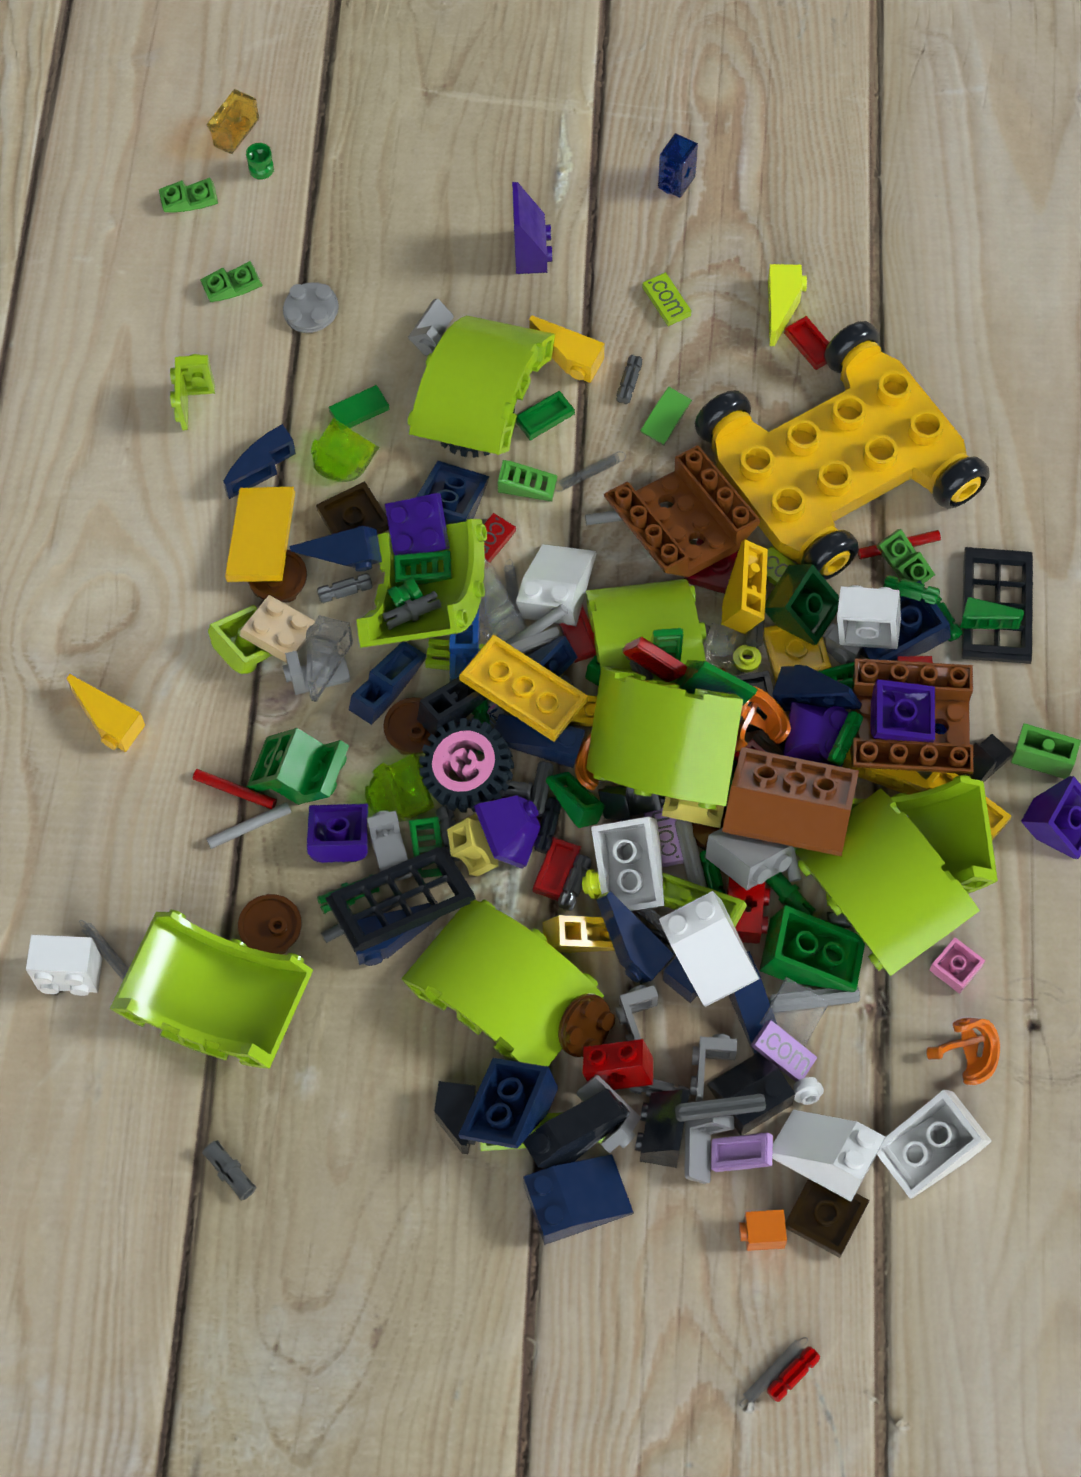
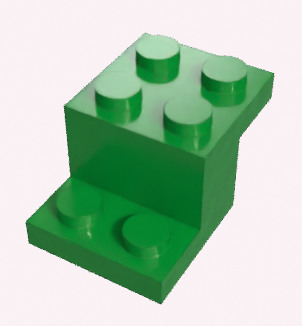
M298 728L268 736L247 788L257 792L272 789L298 805L328 798L336 789V779L339 771L346 763V753L349 745L341 740L323 744Z

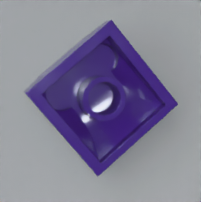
M877 679L871 699V734L873 738L934 742L935 686Z
M792 702L789 713L791 730L785 739L783 755L834 765L828 761V756L846 720L848 711L839 706L824 708Z
M368 804L309 805L307 854L310 858L321 863L356 862L365 858L368 854Z

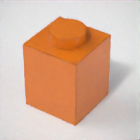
M784 1209L745 1212L744 1222H739L740 1242L746 1241L747 1251L785 1249L787 1235Z

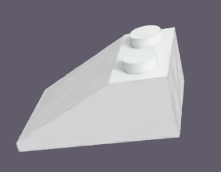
M542 544L522 579L516 603L522 618L537 621L560 604H563L568 614L555 623L576 626L596 558V551Z
M643 817L592 826L601 894L611 891L630 911L664 906L662 852L657 819Z
M713 891L659 919L671 947L705 1007L759 980V976L722 900Z
M942 1090L887 1135L877 1155L908 1197L912 1199L969 1161L992 1141L956 1094L952 1091Z
M793 1110L773 1143L772 1159L843 1198L852 1201L872 1165L885 1136L857 1121Z

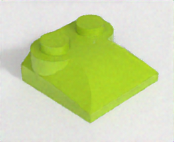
M255 605L211 623L208 629L212 647L234 671L241 674L253 672L256 669L257 663L272 656V654L239 636L243 626L258 609Z

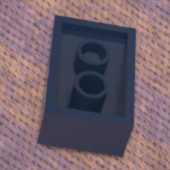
M437 461L416 497L440 493L446 525L466 522L467 519H474L490 476Z
M900 596L901 623L898 649L862 647L868 659L896 661L898 656H916L951 639L950 624L937 604L926 603L925 599L918 601Z
M492 1058L459 1132L460 1139L517 1149L548 1114L557 1093L558 1087L550 1068Z
M612 1154L552 1166L523 1176L524 1189L544 1245L634 1214Z

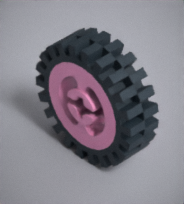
M462 718L458 725L454 720L448 722L450 728L446 730L443 726L439 727L437 731L440 734L437 737L433 734L430 735L428 740L431 744L430 746L425 744L422 751L425 753V757L420 756L419 763L423 768H419L420 775L424 778L422 780L424 785L442 806L446 805L448 809L453 811L458 808L461 813H467V808H471L473 812H476L474 806L478 803L488 802L492 798L495 800L501 798L500 790L502 789L506 792L509 787L506 781H512L513 774L510 769H514V762L511 759L513 757L511 750L495 728L493 729L485 721L481 724L479 719L472 718V722L469 723L466 718ZM466 750H479L484 753L485 758L483 761H479L472 750L469 751V754ZM453 769L462 781H464V778L467 781L457 782L450 779V770Z

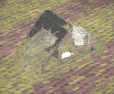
M711 623L704 648L706 661L715 666L730 668L739 632L724 625Z

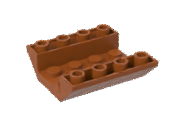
M698 445L676 456L675 471L636 491L627 481L604 493V497L664 573L690 577L730 556L740 548L741 542L747 539L760 524L759 517ZM662 502H671L673 506L666 508L661 507L659 504H661ZM701 539L704 543L697 546L691 544L690 541Z
M855 659L852 691L860 700L862 706L861 709H851V711L861 714L863 721L850 747L853 767L973 774V745H970L969 701L973 693V665ZM877 679L935 686V724L944 725L947 732L945 734L935 733L934 742L874 739L871 734V699Z
M742 747L731 785L722 832L842 857L859 770Z

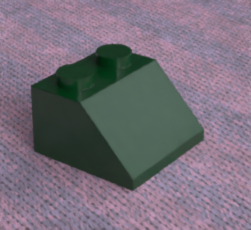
M813 564L789 565L767 598L765 613L781 629L812 645H817L838 612L839 595Z

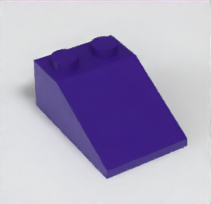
M512 182L516 274L548 273L547 262H552V246H547L546 241L551 240V224L545 225V213L518 182Z

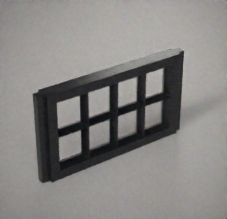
M965 547L963 612L968 597L974 598V584L995 586V602L992 603L1021 609L1024 611L1022 626L1020 625L1019 629H994V645L973 644V629L962 628V659L1031 664L1033 552ZM974 563L995 564V580L974 579ZM1001 565L1022 566V582L1001 581ZM1001 586L1022 588V604L1000 602ZM1000 630L1021 631V647L1000 646Z
M445 846L432 849L330 893L331 895L325 898L354 952L364 951L471 904V901L476 899L475 894ZM436 863L443 876L425 883L418 870ZM412 873L419 887L402 894L394 880ZM447 882L455 896L437 903L430 889ZM388 883L395 897L377 904L370 891ZM424 893L431 907L413 914L406 900ZM364 894L371 908L353 914L346 901ZM399 903L407 917L389 925L382 910ZM376 914L383 928L365 935L357 921Z

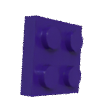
M440 493L385 504L394 555L438 552L450 549Z

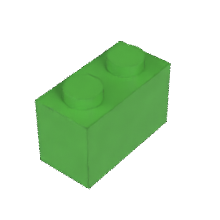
M1024 723L1017 739L1011 763L1065 779L1070 776L1075 765L1081 740Z

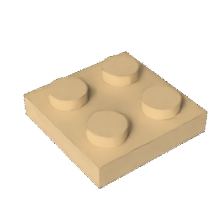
M268 595L243 626L239 636L287 663L285 653L297 651L298 653L315 631L318 622Z

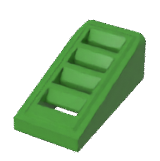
M503 460L498 478V493L552 502L557 475L513 461ZM509 476H513V481L508 480ZM520 478H525L524 484L519 483ZM531 480H536L535 487L530 486ZM542 481L547 482L545 491L540 490Z

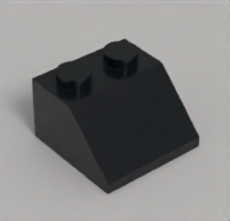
M759 1052L707 1083L708 1088L716 1099L754 1094L764 1095L766 1103L764 1111L730 1115L734 1117V1127L740 1136L793 1105L796 1095L780 1070Z
M681 1089L651 1093L649 1103L643 1102L640 1121L646 1122L644 1133L638 1132L635 1151L641 1152L640 1162L677 1168L684 1121H677L675 1106L688 1102L689 1090Z

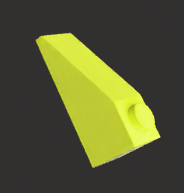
M770 264L769 346L776 345L800 303L801 292H806L807 275H802V265Z

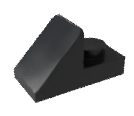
M991 734L980 745L976 742L973 744V774H956L959 776L966 775L971 779L985 782L1012 758L1013 752Z
M622 785L598 789L600 801L605 805L603 810L604 819L616 821L632 820V815L662 809L660 795L634 794V789Z

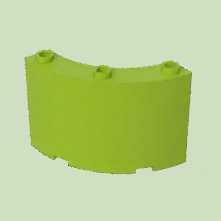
M468 315L455 321L443 334L433 353H430L426 359V369L420 382L413 410L410 411L408 416L409 435L497 455L508 452L517 415L513 413L517 399L523 400L531 383L529 376L531 372H538L543 365L552 360L555 334Z
M467 519L466 522L446 525L450 549L443 551L451 552L452 579L418 585L423 596L435 591L438 596L436 600H440L442 608L421 615L419 620L415 622L410 620L392 628V630H388L386 626L388 621L384 622L382 613L396 608L387 591L391 587L397 586L395 583L394 554L390 533L378 534L382 560L380 562V570L385 572L384 584H378L374 600L375 610H369L365 616L356 619L360 648L457 634L465 631L472 624L479 609L481 597L485 596L483 583L485 566L484 541L487 540V530L485 525L482 524V519ZM443 560L438 561V572H444ZM432 562L427 563V573H432ZM421 564L416 565L417 574H421ZM410 566L406 567V575H411Z
M686 579L585 591L588 619L592 632H594V643L600 668L602 666L632 670L629 664L631 661L622 653L625 644L641 636L651 641L654 630L671 628L683 629L684 635L680 662L686 664L687 660L706 661L703 640L706 639L705 623H699L695 606V587L689 586ZM652 673V675H653V677H654L652 680H661V681H664V680H662L661 678H659L658 676H656L655 674ZM675 679V680H673V681H671V682H669V683L675 684L676 681H677V679Z
M602 666L586 769L594 774L593 778L634 789V794L640 796L656 794L699 802L698 806L705 809H716V805L726 806L743 699L736 694L698 688L695 689V694L687 693L685 689H680L678 684L661 680H645L646 676L636 673L631 669Z
M961 775L953 778L952 781L926 791L914 794L899 793L890 797L897 805L899 811H903L908 815V818L945 862L941 866L944 872L948 870L955 880L958 879L968 894L998 881L983 781ZM854 798L851 809L856 807L865 799ZM826 893V900H829L830 897Z
M881 788L851 809L842 857L798 848L795 851L800 859L798 866L806 877L811 874L830 897L826 902L837 916L841 913L845 916L872 952L868 958L878 971L884 969L890 976L980 911L958 879L955 880L948 870L945 872L942 870L941 866L945 862L903 811H899L895 802Z
M485 899L481 902L473 900L471 904L460 908L401 978L419 999L433 1004L443 1011L450 1007L456 1011L457 1019L477 1035H480L483 1031L497 1043L493 1048L506 1060L547 1067L562 1050L558 1037L559 1025L565 1010L577 997L588 993L598 995L601 998L604 997L597 988L598 982L591 975L583 974L567 958L548 944L544 934L535 928L529 930L521 923L497 910Z
M170 909L169 912L155 913L110 1009L141 1027L148 1023L162 1030L159 1036L195 1051L222 1060H227L228 1055L238 1058L242 1065L270 1069L313 969L304 964V959L297 954H274L249 948L245 943L237 939H230L229 941L187 921L183 913Z

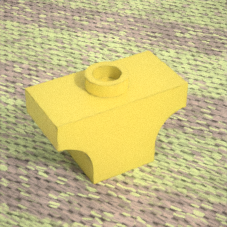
M665 797L662 816L720 828L725 806L716 805V809H705L698 806L699 802Z
M477 814L447 829L450 854L452 857L459 858L465 863L469 875L478 877L499 866L498 860L492 855Z

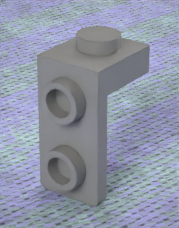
M434 299L408 336V339L425 356L433 353L442 337L441 335L453 319V314L439 299Z
M832 623L824 635L827 652L841 664L851 663L855 659H859L862 647L840 645L838 623Z
M297 651L285 653L287 665L282 667L286 682L292 681L295 695L346 683L351 680L344 656L300 666Z
M379 811L373 814L372 817L367 818L369 833L380 872L407 861L408 858L401 837L396 811ZM412 873L405 875L394 881L410 878L412 876Z
M639 985L630 989L629 993L619 996V1007L615 1009L620 1025L626 1024L629 1033L625 1035L626 1041L641 1039L633 1013L658 1005V994L655 985L649 987Z
M715 1034L712 1037L700 1036L699 1047L693 1046L692 1065H698L697 1076H691L690 1095H696V1102L703 1100L705 1058L735 1060L737 1039H731L729 1035Z
M595 1075L579 1088L577 1096L582 1101H585L608 1088L616 1100L622 1102L630 1112L629 1116L610 1131L601 1143L610 1153L619 1145L622 1148L626 1147L635 1137L633 1130L641 1117L599 1075Z
M733 1116L685 1121L684 1166L686 1179L703 1184L710 1183L711 1134L734 1129Z

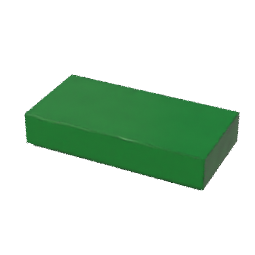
M377 385L329 406V412L341 432L390 410L387 400Z
M558 391L518 414L515 423L531 441L575 415V409L564 395Z

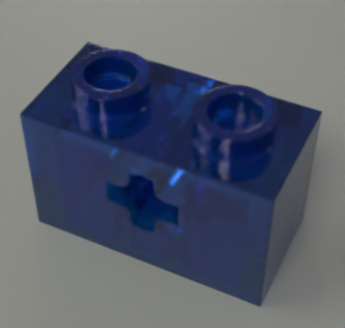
M677 133L672 136L659 157V189H662L667 194H672L679 198L682 197L696 177L698 143Z

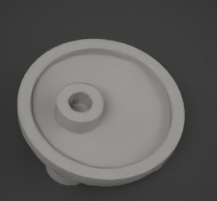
M314 282L302 285L296 284L291 287L290 293L285 299L283 315L287 324L292 329L302 333L317 332L326 328L335 319L339 308L338 299L330 286Z

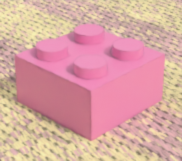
M954 937L932 963L929 971L960 994L983 967L985 960Z

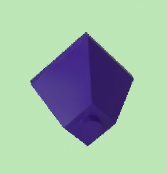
M1068 776L1034 797L1021 822L1036 840L1073 859H1079L1081 856V784L1074 776Z
M516 795L475 805L476 814L493 857L521 869L526 867L541 827L537 819L539 813L535 804Z

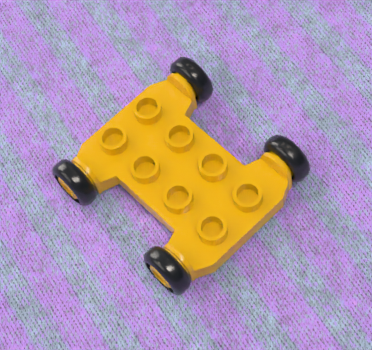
M858 321L840 330L828 343L824 352L825 362L829 368L836 373H841L840 380L845 387V391L770 432L752 421L750 416L751 404L748 398L736 390L724 392L711 399L702 407L695 420L697 434L704 441L712 443L711 449L715 454L716 467L759 517L760 524L758 526L775 549L798 564H813L825 580L835 577L847 568L855 559L859 550L858 541L853 534L846 530H838L835 527L834 521L910 479L928 489L931 494L933 493V498L941 507L946 509L956 508L975 497L983 489L990 477L987 464L978 457H969L966 454L964 439L899 360L881 352L879 332L867 321Z

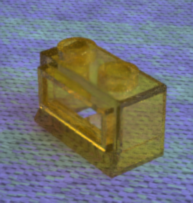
M236 89L231 92L206 124L211 132L215 147L230 154L234 153L259 120L256 98Z

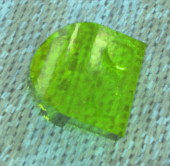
M333 418L319 441L314 439L312 443L313 467L326 479L336 482L352 481L364 473L380 447Z
M413 753L391 765L381 763L372 771L374 776L369 786L366 785L365 798L372 811L375 813L379 811H396L398 821L403 822L435 808L431 794L422 781L424 778L420 775L419 768H422V765L419 763V756Z

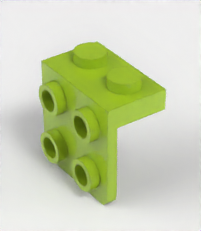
M192 354L175 357V368H170L171 384H174V391H170L171 407L174 408L175 421L180 422L182 430H188V395L215 394V383L208 355Z

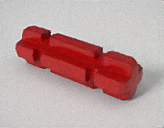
M811 1346L806 1347L800 1353V1358H796L779 1375V1380H774L767 1388V1393L776 1402H780L787 1395V1390H792L808 1373V1368H813L820 1360V1355Z

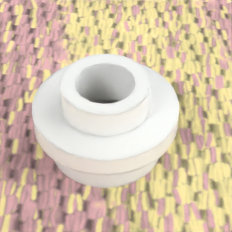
M814 1077L800 1079L793 1086L796 1094L794 1100L804 1105L817 1102L824 1092L822 1084Z

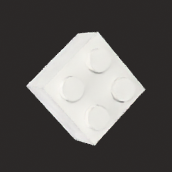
M859 585L841 586L837 612L839 644L898 649L901 623L900 590H893L888 587L878 589L864 588Z
M31 935L26 971L37 989L42 993L57 994L59 991H70L74 995L86 996L89 992L98 993L103 958L91 937Z

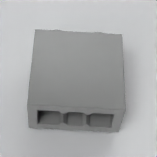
M723 828L708 835L705 858L746 890L757 884L764 883L768 878L779 872H784L790 867L792 862L793 846L722 832Z

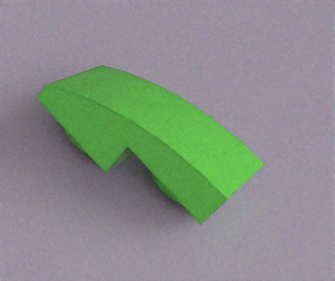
M211 178L188 186L182 180L159 189L164 212L192 211L218 204L215 186Z
M251 261L229 272L221 268L200 279L210 302L234 298L263 286Z
M668 387L640 430L641 433L664 446L692 400Z
M897 529L876 545L901 580L921 581L924 584L935 576V573L921 552H916L902 529Z

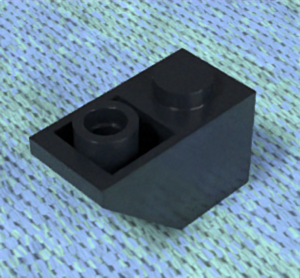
M439 1081L434 1110L436 1121L461 1153L469 1154V1146L475 1145L476 1141L460 1139L459 1132L477 1094L476 1085Z

